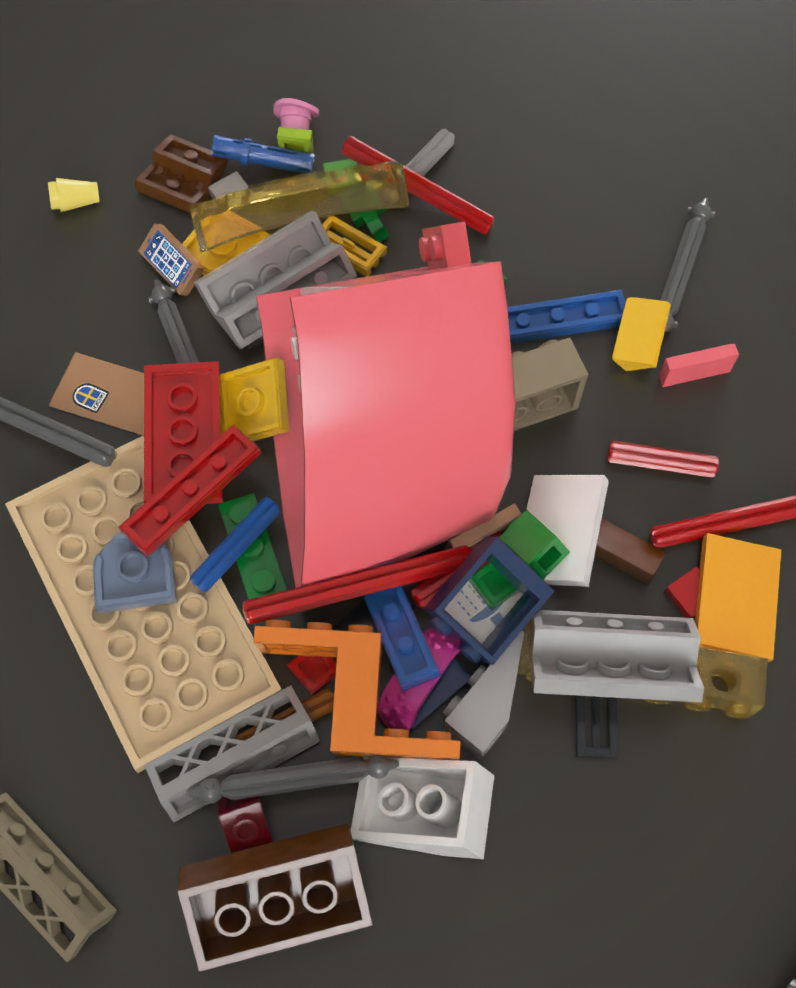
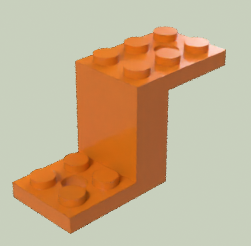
M267 620L266 626H255L253 643L262 653L337 658L330 748L334 755L362 757L383 755L390 758L436 760L460 759V741L451 740L450 732L426 731L425 739L409 738V730L384 729V735L377 736L382 638L381 633H373L372 626L349 625L348 631L332 630V624L309 622L307 623V629L292 628L291 622L284 620Z

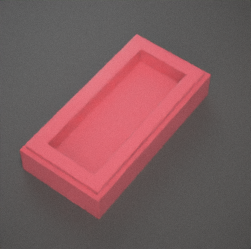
M728 344L666 358L659 374L662 387L730 372L739 356L736 345Z

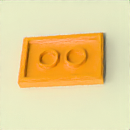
M709 533L703 537L697 608L694 620L701 637L699 648L767 663L773 660L781 549Z

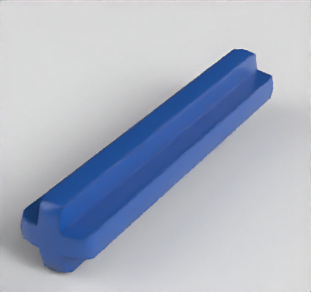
M268 497L263 498L191 574L190 580L192 584L200 591L207 592L279 515L278 505Z

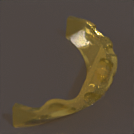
M387 161L370 166L358 164L335 170L326 169L251 185L243 190L216 195V199L194 203L189 206L201 253L248 235L288 225L310 211L316 212L318 217L322 218L367 210L410 207L402 163Z

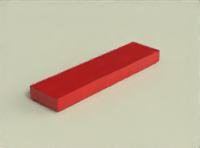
M232 425L118 527L120 532L146 557H149L260 456V448L235 425Z

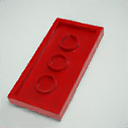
M219 361L144 366L145 504L222 435ZM223 489L207 504L223 503Z

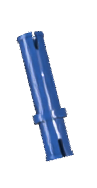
M216 134L212 143V157L240 161L241 165L249 166L250 163L298 172L309 176L312 174L315 157L313 153L263 145L253 142L250 138L240 140Z

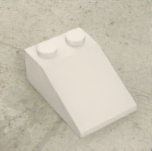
M364 756L363 759H364V760H367L369 757H368V756ZM391 758L399 761V767L389 771L387 776L375 779L368 775L359 781L351 825V834L354 841L441 856L484 859L494 775L476 761Z

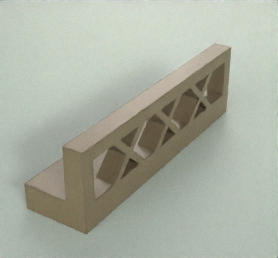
M6 792L1 794L0 890L68 963L77 956L91 934L110 922L117 910ZM4 860H7L14 868L15 879H12L6 872ZM31 890L35 891L42 898L44 909H40L34 903ZM60 921L64 922L75 934L71 942L61 932Z

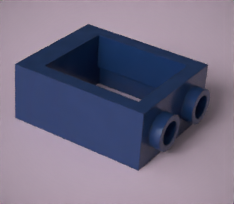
M484 537L423 609L432 616L429 623L445 637L451 634L461 643L458 650L466 658L475 664L480 660L494 665L553 594L554 590L498 537ZM485 560H487L523 595L481 644L444 609Z

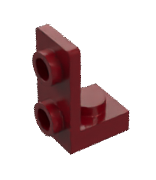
M262 796L240 800L222 797L218 801V816L231 853L273 842L264 815Z

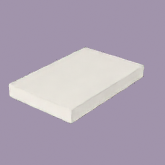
M534 475L527 510L555 534L570 551L543 580L548 585L589 587L609 482L605 475Z

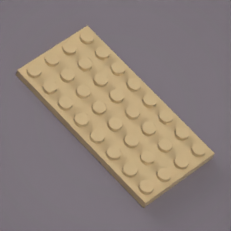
M144 436L115 449L117 457L109 467H103L90 461L5 503L137 773L145 770L144 765L282 690L262 652L253 643L254 638L221 577L207 592L200 591L192 584L190 580L191 574L209 555L190 520L164 542L174 562L177 602L100 614L95 610L93 580L95 557L112 540L111 538L114 535L121 533L118 527L144 505Z

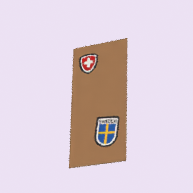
M75 352L49 406L144 436V373Z

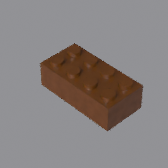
M349 823L180 866L177 892L199 972L373 925Z

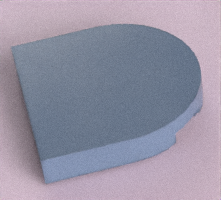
M118 533L96 555L93 564L95 610L98 614L177 602L174 562L168 547L164 543L149 557H146L122 533Z

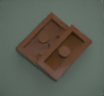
M170 134L153 150V163L135 179V188L138 192L195 215L210 196L208 187L220 180L228 165V159L212 157L211 150Z

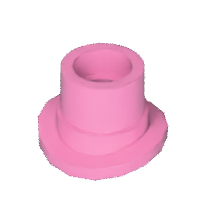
M282 98L273 105V113L280 119L281 127L309 130L312 119L319 117L318 108L298 99Z

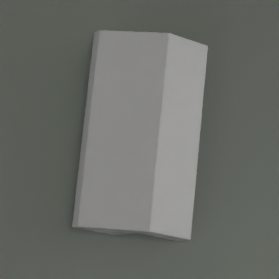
M310 211L196 280L194 284L211 314L237 347L242 349L263 336L256 295L350 280L357 277V274L343 246L331 243L317 213Z
M538 610L532 618L531 676L533 692L702 702L704 686L696 667L701 639L693 618Z

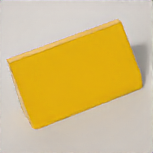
M636 297L626 299L612 355L613 361L625 371L655 368L657 366L671 306L669 302Z

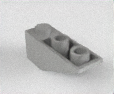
M523 631L519 633L494 665H490L488 668L481 665L468 681L472 688L463 699L456 695L442 713L447 717L444 721L443 730L450 732L451 737L456 741H460L462 746L480 760L505 731L509 722L525 633Z

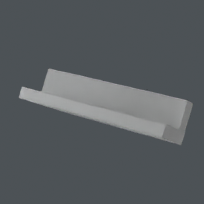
M289 686L144 766L161 805L174 823L208 804L201 799L189 796V790L199 786L203 780L216 778L221 782L233 774L272 769L320 742V739L292 686ZM291 702L296 713L282 721L271 719L275 709ZM246 725L258 726L254 736L245 741L235 739L240 728ZM209 745L221 746L216 757L209 761L198 760L202 749ZM173 765L183 766L178 778L163 785L158 773Z

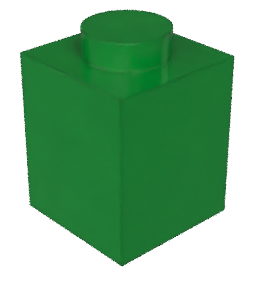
M528 510L512 521L507 530L499 537L542 580L570 553L557 536Z

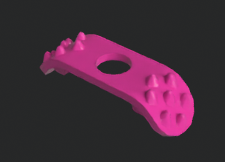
M429 628L423 635L441 677L454 656L460 652L458 647L461 643L451 634L445 637L435 628ZM394 674L385 687L378 706L379 716L385 726L389 729L409 730L413 727L420 707L440 677L403 692L397 676Z

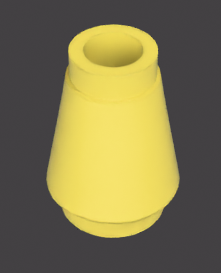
M56 178V181L48 182L51 210L60 209V212H65L93 203H99L97 182Z

